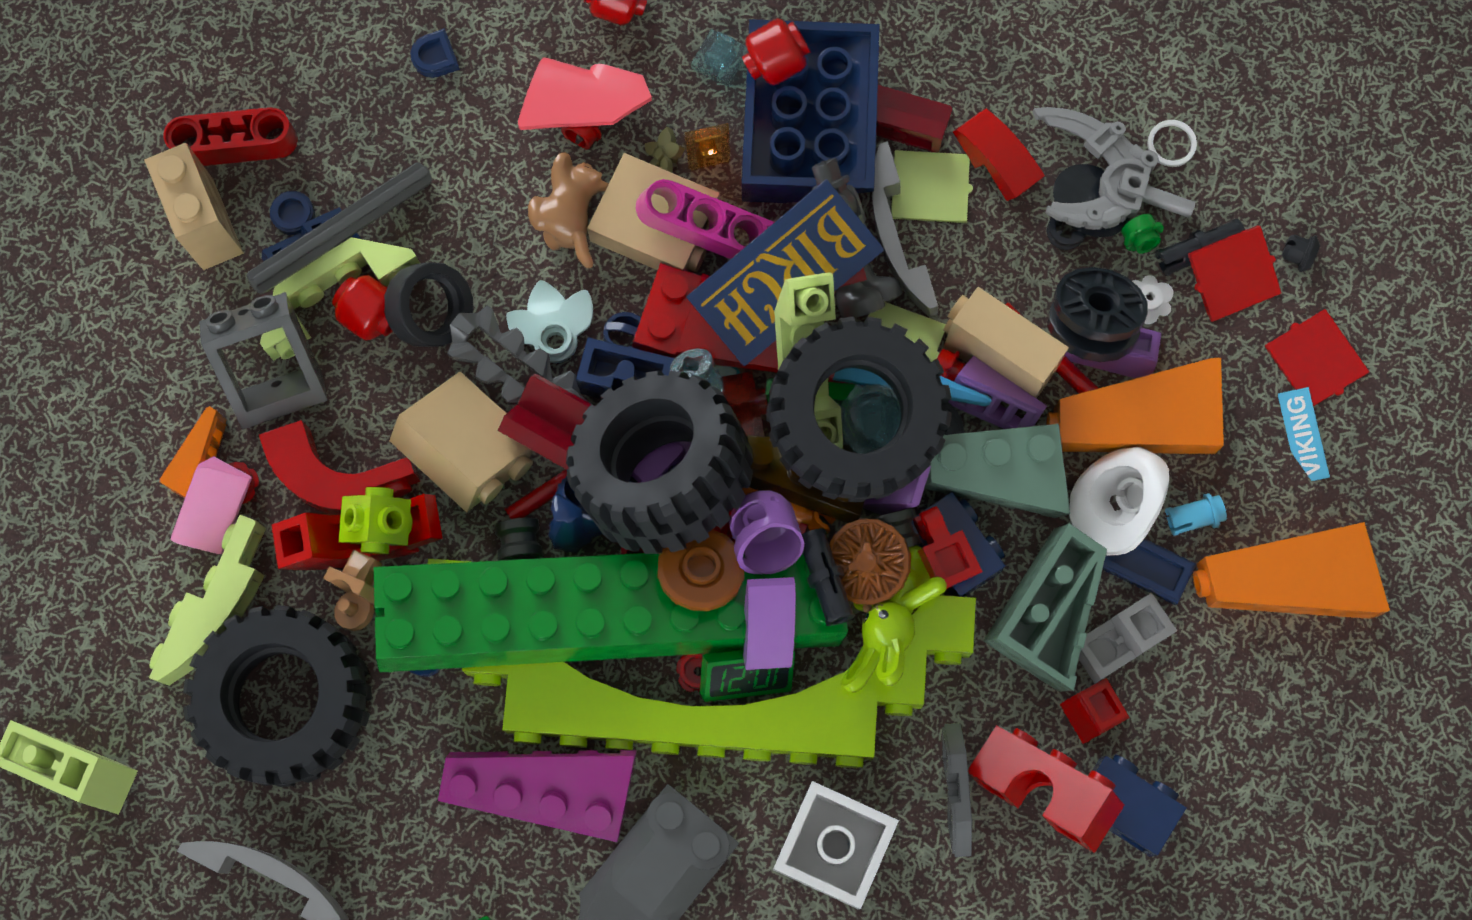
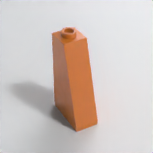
M1221 358L1198 361L1062 398L1056 404L1054 413H1047L1046 425L1059 424L1062 452L1111 453L1121 448L1142 447L1152 453L1216 454L1224 446Z
M1365 522L1206 556L1196 564L1198 570L1193 572L1196 593L1200 598H1206L1207 605L1210 608L1366 619L1378 617L1390 611Z

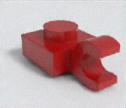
M937 506L921 512L920 516L913 519L920 536L929 544L918 550V554L930 579L942 577L945 579L947 588H950L983 572L963 530L950 535Z

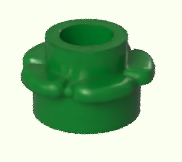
M1151 214L1139 215L1126 223L1122 228L1121 234L1125 239L1123 244L1128 251H1137L1139 254L1147 253L1156 248L1161 242L1160 234L1163 232L1164 226L1161 222H1156Z

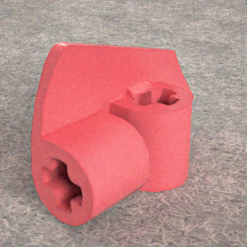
M544 57L538 64L519 115L518 127L520 130L614 125L633 111L651 102L652 96L641 74L605 64H594L588 70Z

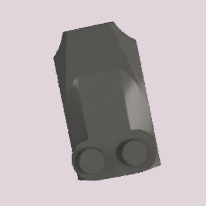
M667 784L579 893L580 915L578 920H679L736 849L739 842Z

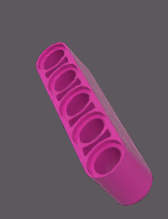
M666 179L657 180L644 190L638 197L635 207L638 218L648 227L729 259L746 247L739 244L735 239V227L744 229L749 236V243H751L774 223L771 220ZM656 194L665 198L669 207L668 213H660L655 210L651 202L652 195ZM693 211H701L707 216L709 221L708 230L696 226L693 220Z

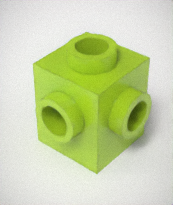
M366 487L365 495L342 496L339 542L360 544L361 552L370 554H389V546H408V535L412 528L411 500L394 498V489Z

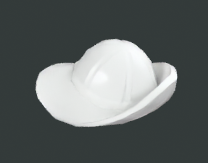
M1142 447L1121 448L1102 456L1080 475L1073 487L1069 505L1071 525L1107 549L1106 555H1121L1134 550L1150 531L1164 504L1169 485V468L1162 458ZM1117 495L1116 501L1121 508L1120 510L1114 511L1109 502L1111 496Z

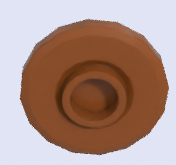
M859 519L844 525L833 536L829 544L836 565L843 568L845 576L841 580L849 601L858 605H877L892 599L904 587L910 574L911 553L906 539L894 526L878 519Z
M714 529L708 532L710 537L700 543L693 540L686 543L687 549L671 552L669 548H663L662 553L658 557L657 577L663 592L675 604L689 610L710 611L725 606L738 594L744 581V570L739 567L734 552L735 543L727 535Z

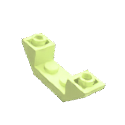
M351 237L275 286L273 296L286 292L293 309L300 305L302 308H307L318 303L324 297L323 291L334 284L339 283L341 285L349 277L356 279L362 272L361 268L367 264L379 282L388 287L390 280L401 269L414 264H420L412 249ZM298 318L306 339H310L311 336ZM282 327L262 334L260 344L273 361L279 357L289 359L295 356Z
M831 272L785 279L774 311L778 370L784 358L787 357L792 347L802 337L807 338L815 328L823 325L824 321L836 319L834 281ZM827 378L820 386L815 398V418L823 434L833 444L843 449L841 407L829 396Z

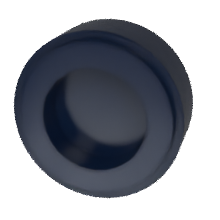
M287 191L277 196L272 202L270 217L280 232L286 235H296L301 233L303 223L315 218V209L305 194L298 191Z

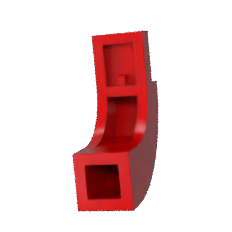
M302 420L259 434L267 461L279 480L303 502L327 514L341 515L342 496L365 495L366 487L394 489L393 497L397 498L411 492V485L421 482L415 464L407 457L355 474L340 473L329 469L320 460L311 430Z
M421 494L410 498L412 528L408 535V546H389V554H363L381 561L419 552L418 547L443 539L436 496ZM303 513L272 524L278 569L323 570L328 569L329 566L332 568H344L353 550L362 553L361 545L339 542L341 515Z

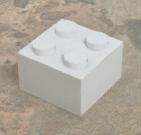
M812 781L773 870L856 909H861L899 820Z

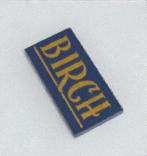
M826 179L686 297L741 364L746 366L776 341L774 311L785 279L831 272L833 274L835 292L885 249Z

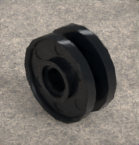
M1097 267L1076 269L1064 275L1057 285L1054 293V302L1048 312L1047 327L1052 337L1069 347L1067 352L1084 360L1096 362L1114 361L1131 353L1138 342L1140 329L1148 315V302L1142 290L1124 275L1113 270Z

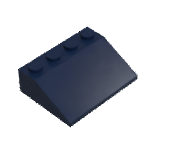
M749 19V34L772 20ZM793 21L810 49V53L805 55L806 67L778 85L767 83L762 76L754 80L747 69L742 202H799L817 185L812 167L832 158L837 159L841 175H849L850 182L847 184L852 185L858 194L874 192L880 24Z

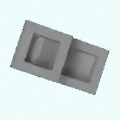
M1150 593L1087 633L1084 648H1081L1079 661L1093 682L1097 683L1177 632V629L1154 595Z

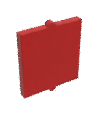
M1254 226L1188 253L1197 281L1194 289L1200 292L1206 312L1212 322L1282 293L1273 267L1276 259L1273 255L1269 254L1261 226Z
M1326 309L1301 324L1292 323L1288 332L1265 345V348L1294 390L1309 387L1313 407L1333 394L1337 396L1342 395L1346 386L1369 373L1365 364Z

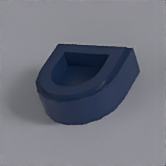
M445 28L422 36L412 45L410 52L411 61L416 71L421 75L434 78L460 70Z

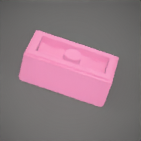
M214 456L200 463L193 475L170 540L180 545L221 555L224 551L222 549L224 534L227 528L236 522L252 477Z

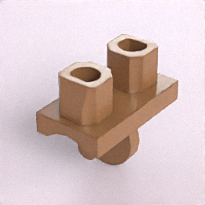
M356 550L352 551L343 571L329 566L323 577L324 580L346 592L336 603L334 615L337 623L349 631L361 630L372 620L375 605L373 567H382V563Z

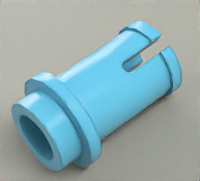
M1210 493L1204 494L1202 500L1165 509L1166 515H1169L1166 518L1173 536L1209 525L1215 529L1219 527L1220 522L1227 520L1222 498L1220 495L1211 496Z

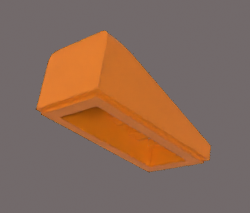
M210 406L206 407L160 478V483L183 498L187 495L197 466L209 458L217 456L227 421L217 410Z

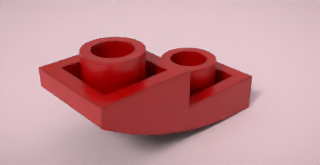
M987 108L953 131L974 168L985 165L1006 201L1018 197L1045 176L1021 141Z

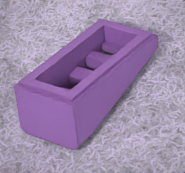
M972 356L962 368L954 382L983 395L992 396V398L989 397L992 402L987 406H979L953 400L949 401L952 406L1003 429L1034 426L1047 407L975 356ZM1003 401L1010 405L1008 408H1005L1000 403ZM1018 409L1026 411L1022 419L1015 415Z

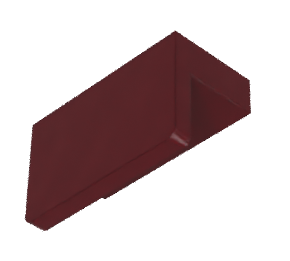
M878 85L876 136L939 153L952 107L944 103Z
M533 374L529 378L518 404L504 415L497 431L568 470L569 467L566 464L567 450L569 446H574L570 440L576 425H582L585 421L582 418L583 413L591 404L544 377Z

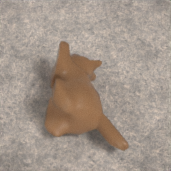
M562 152L555 158L551 169L552 193L548 197L534 196L529 202V222L535 230L543 231L545 243L551 250H558L562 247L575 249L578 261L585 268L590 269L593 267L594 262L590 255L586 238L589 225L588 208L592 197L599 192H605L608 183L601 179L602 173L593 169L590 164L583 162L573 166L570 155Z

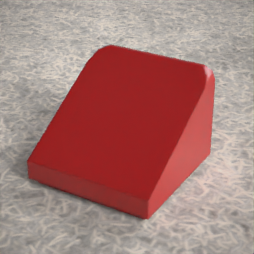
M1107 678L1060 704L1083 744L1130 718Z

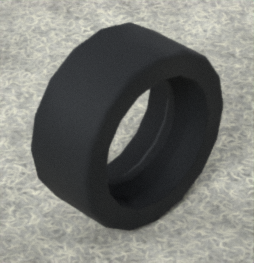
M420 263L401 269L390 280L384 295V313L389 327L400 340L412 346L438 347L452 343L451 322L459 313H473V296L468 282L459 271L444 263ZM423 279L437 281L444 289L448 300V314L444 324L434 331L420 329L413 321L409 310V298L412 289L418 281Z

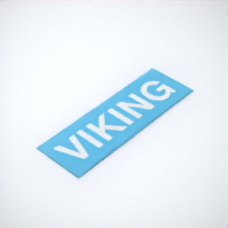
M1309 387L1278 393L1291 453L1311 481L1330 478Z

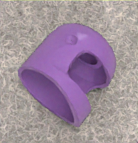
M770 490L755 491L745 496L738 510L732 509L729 526L735 539L734 552L739 567L747 573L773 574L780 572L796 563L802 555L805 543L793 507L781 494Z

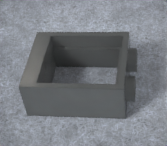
M286 292L275 296L264 295L256 298L249 305L231 311L220 310L211 314L207 319L199 321L201 345L242 430L327 401L322 372ZM282 327L301 369L241 390L222 348Z

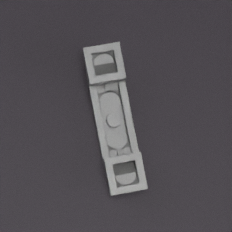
M888 141L880 143L875 157V183L872 198L875 228L879 243L885 249L883 251L884 258L893 276L898 279L901 288L914 304L929 317L938 315V303L926 265L908 269L887 201L888 197L900 194V179Z
M214 841L181 843L177 852L217 873L229 874L235 861H238L309 898L300 915L307 920H349L338 902L314 878L300 868L273 854L247 846Z

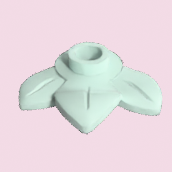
M539 280L529 296L527 310H513L507 313L508 328L512 330L517 327L524 336L525 345L533 346L535 350L540 348L549 353L550 363L564 362L575 353L578 344L577 337L591 325L593 318L591 296L587 290H581L565 300L557 289L547 282ZM554 335H559L564 339L563 345L557 349L548 346L549 338Z

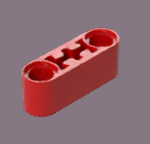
M273 107L179 116L172 119L166 125L163 133L164 142L169 149L181 145L190 137H197L195 143L190 148L203 166L284 158L295 150L298 142L297 133L286 114L280 109ZM273 129H283L279 137L270 140L266 139L268 133Z

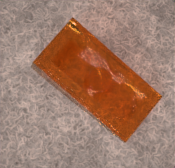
M728 123L684 132L682 139L683 147L685 148L684 152L688 168L691 171L729 162L730 134Z

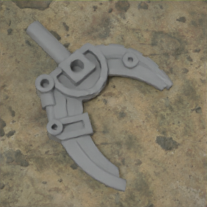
M1043 107L1033 109L1032 113L1035 120H1043L1048 126L1066 130L1084 139L1085 143L1083 146L1097 159L1103 156L1109 164L1100 178V198L1082 203L1052 202L1051 206L1048 205L1045 213L1078 228L1085 227V229L1094 230L1103 227L1108 229L1119 225L1126 218H1134L1140 210L1142 202L1190 218L1195 207L1194 201L1147 185L1149 175L1159 161L1158 155L1151 150L1143 151L1137 144L1133 145L1123 135L1126 131L1123 123L1117 121L1104 124L1086 114L1063 108Z

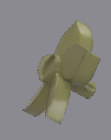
M666 127L660 133L657 142L645 143L647 154L654 157L650 164L671 173L673 171V163L678 162V159L681 158L685 150L684 147L676 144V136L669 127Z

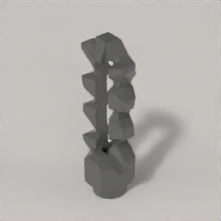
M487 305L478 313H459L451 322L452 345L447 352L448 356L454 360L478 364L475 377L482 383L492 384L499 382L504 384L501 397L508 405L518 404L525 387L467 342L478 328L533 372L590 403L581 395L576 381L577 376L572 371L552 378L549 353L539 348L526 354L524 351V336L517 327L501 334L495 314L490 306Z

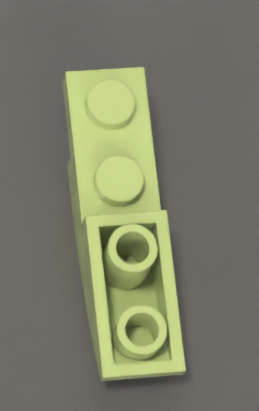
M239 515L236 524H231L227 528L222 540L224 552L217 566L214 565L210 568L204 581L203 589L206 591L204 598L186 592L183 601H178L173 607L168 621L171 629L164 644L160 643L156 647L150 660V668L153 669L149 677L150 679L170 686L194 669L189 666L195 653L201 656L205 654L209 646L203 641L212 631L221 634L227 629L224 621L234 615L242 618L264 578L262 573L250 567L266 530L259 522Z

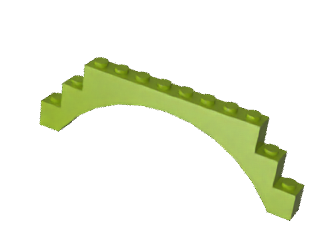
M428 559L427 564L461 563L469 561ZM939 595L921 605L912 615L915 635L909 647L904 651V671L898 683L893 686L884 685L877 677L875 669L867 684L858 692H848L841 685V681L848 671L846 670L798 693L746 705L686 706L631 695L590 679L565 662L462 668V671L467 676H474L473 684L501 686V678L507 679L502 730L507 734H514L513 742L541 744L542 736L560 737L559 745L565 747L587 748V740L606 741L605 749L616 751L633 750V743L652 744L651 752L658 754L678 755L679 746L698 748L697 756L725 758V750L744 751L743 759L751 761H771V753L789 754V763L817 765V757L836 758L835 766L863 768L864 760L872 761L874 758L877 706H885L886 715L912 716L913 708L921 709L924 705L927 655H934V663L960 665L962 657L969 658L973 654L976 598Z

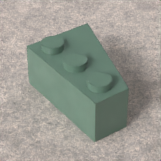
M1059 424L944 435L943 438L946 441L940 453L930 462L931 468L924 489L945 494L953 492L958 497L971 500L977 499L999 504L1002 507L1025 510L1052 518L1070 514Z
M1070 523L1053 529L983 641L1058 692L1074 691L1077 676H1075L1081 648H1084L1087 621L1091 606H1094L1107 549Z

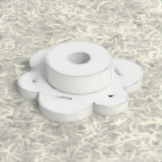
M1151 275L1145 276L1142 282L1138 280L1133 281L1142 290L1145 298L1146 295L1153 297L1151 301L1146 298L1148 302V315L1145 324H1152L1157 321L1159 315L1167 316L1171 312V306L1168 302L1173 297V289L1169 284L1158 283L1157 279Z

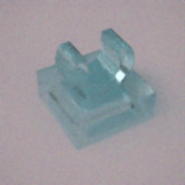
M711 29L693 59L691 69L729 87L744 62L742 56L747 54L748 50L746 45L735 41L734 38Z

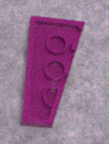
M598 750L578 751L577 754H552V751H533L532 754H510L508 751L449 752L445 758L438 801L618 842L637 750H621L620 753H598Z

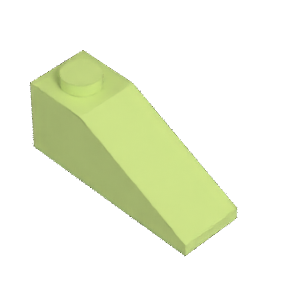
M10 720L0 742L1 768L79 803L115 814L120 813L138 772L107 757Z

